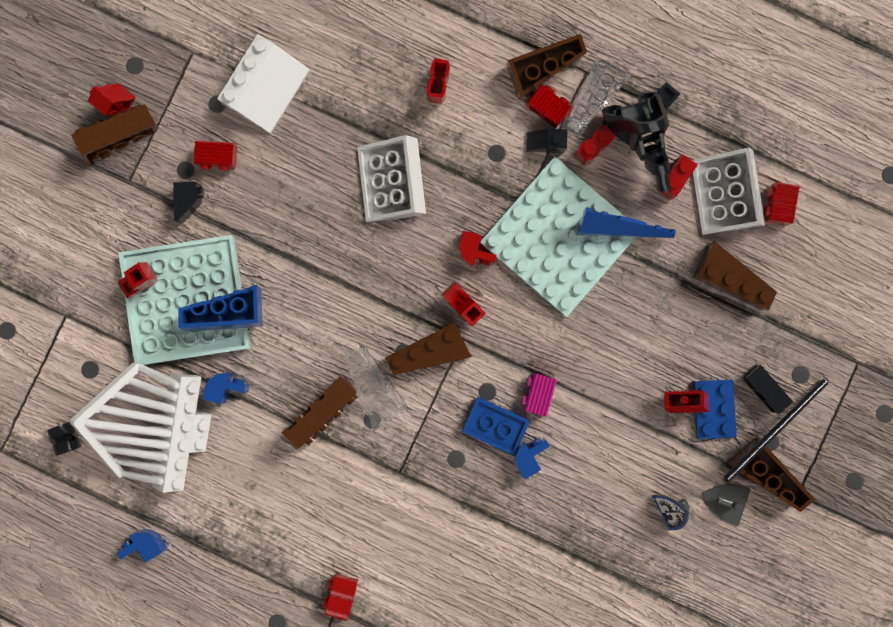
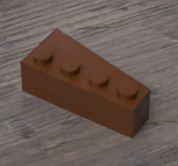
M581 34L507 61L506 66L518 100L587 53Z
M144 104L142 106L136 105L125 113H116L108 120H99L88 128H79L71 136L89 167L94 164L93 160L99 157L103 160L109 157V153L112 150L120 151L126 148L129 141L137 142L157 132V128Z
M717 242L708 244L693 276L694 279L759 310H769L777 294L776 290Z
M452 323L385 357L393 375L472 356L455 323Z
M343 375L340 376L321 394L320 398H317L307 408L306 412L304 411L299 415L293 424L282 433L297 449H300L305 444L309 446L316 439L314 435L319 430L323 432L330 425L328 421L332 417L336 419L344 412L342 407L347 403L351 405L358 398L356 394L359 391Z
M755 437L727 462L734 467L760 439ZM767 446L741 471L746 477L773 493L799 512H802L816 500Z

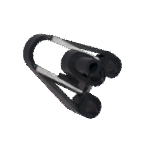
M648 92L638 96V103L624 108L620 105H611L602 109L604 124L617 138L628 144L632 151L635 150L641 161H644L645 168L657 178L658 191H670L671 186L668 176L670 166L665 153L666 145L664 140L669 120L660 95L656 92ZM652 133V134H649V135H647V136L642 137V135H644V134ZM649 142H654V143H655L654 145H648V146L644 147V144H646V143H649Z

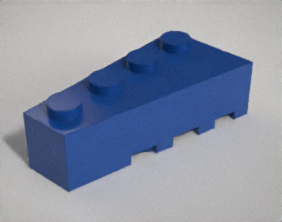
M256 284L247 289H240L224 296L214 297V299L208 301H201L178 308L179 328L183 331L263 327L262 289Z

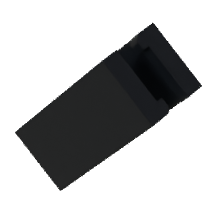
M762 365L752 366L741 376L743 381L772 413L780 414L793 403L792 399Z

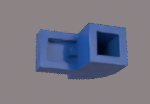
M231 372L220 373L213 376L207 382L203 400L220 404L226 403L229 390L246 393L250 385L245 384V380L233 378L232 381L233 373Z
M538 437L530 442L531 446L529 447L524 441L520 443L515 454V463L524 479L541 470L534 456L550 447L545 438L541 439Z
M142 529L129 536L131 540L121 545L122 550L117 552V555L121 560L135 550H138L146 563L168 547L157 532L150 529Z

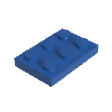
M733 379L693 381V390H703L709 395V412L695 413L696 438L737 437Z
M477 396L462 432L515 456L530 420Z

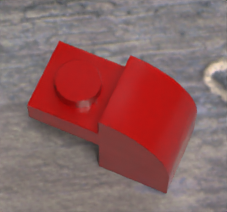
M463 231L459 246L462 259L473 267L475 260H479V264L490 266V263L494 264L497 255L478 250L482 235Z
M138 262L123 272L125 277L119 280L118 284L126 298H132L145 288L152 287L158 279L148 262Z
M455 281L441 294L449 305L472 327L486 314Z

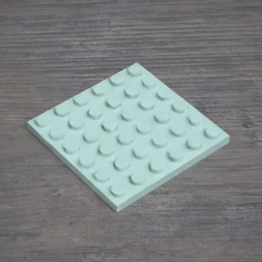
M554 157L483 238L480 244L492 254L497 255L496 257L561 314L567 317L636 237L577 235L579 220L582 218L583 210L586 207L592 208V211L595 212L604 211L611 215H624L560 160Z
M234 235L118 252L122 278L125 277L123 272L138 262H148L158 279L152 287L145 288L132 298H126L125 296L134 363L147 365L251 348L248 328L183 331L179 328L178 308L201 301H208L214 299V297L224 296L240 289L242 290Z

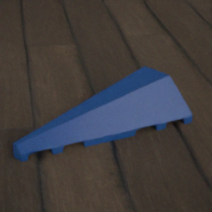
M588 207L583 210V216L579 220L577 235L674 238L676 234L675 229L662 228L660 225H646L644 221L611 215L604 211L595 212L592 211V208Z

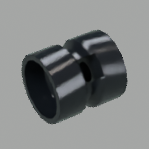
M70 422L47 430L50 441H54L52 447L56 456L81 447L78 437L74 436L75 428Z

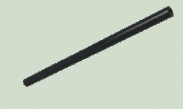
M822 379L723 477V480L729 484L828 385L827 380Z

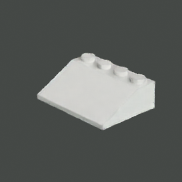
M257 34L217 99L225 107L271 134L307 77L310 69L271 41Z
M404 135L357 147L366 222L426 214L417 138Z
M751 148L692 160L697 163V167L693 171L702 235L765 226L754 152Z

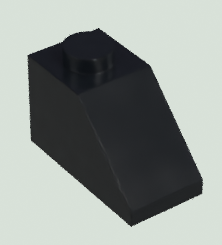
M548 128L527 132L526 152L564 153L567 149L568 129Z
M173 182L174 221L184 223L202 204V198H204L205 193L201 184L198 182Z

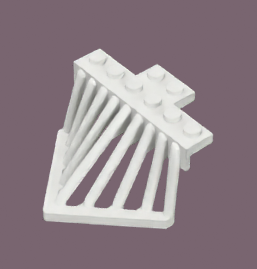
M132 363L71 418L70 424L115 476L151 483L153 488L165 493L183 491L189 453L206 452L212 414L207 412L196 413L201 376L179 375L170 372L168 377L143 364ZM138 372H141L168 385V388L163 389L133 377ZM125 384L132 385L164 397L166 401H154L120 392L119 390ZM110 398H115L161 410L164 413L149 414L106 406L104 404ZM94 413H105L159 423L162 426L144 427L91 420L89 418ZM88 427L159 436L160 438L145 439L90 431ZM99 440L158 448V450L145 451L111 444L102 445ZM110 453L156 460V462L148 463L120 456L112 457ZM120 465L152 471L154 474L148 475L126 470Z

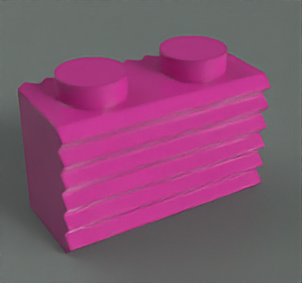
M536 373L529 376L526 387H529L528 393L523 395L521 405L524 406L523 410L547 417L557 379Z

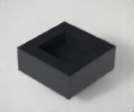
M667 82L657 92L666 110L680 95Z

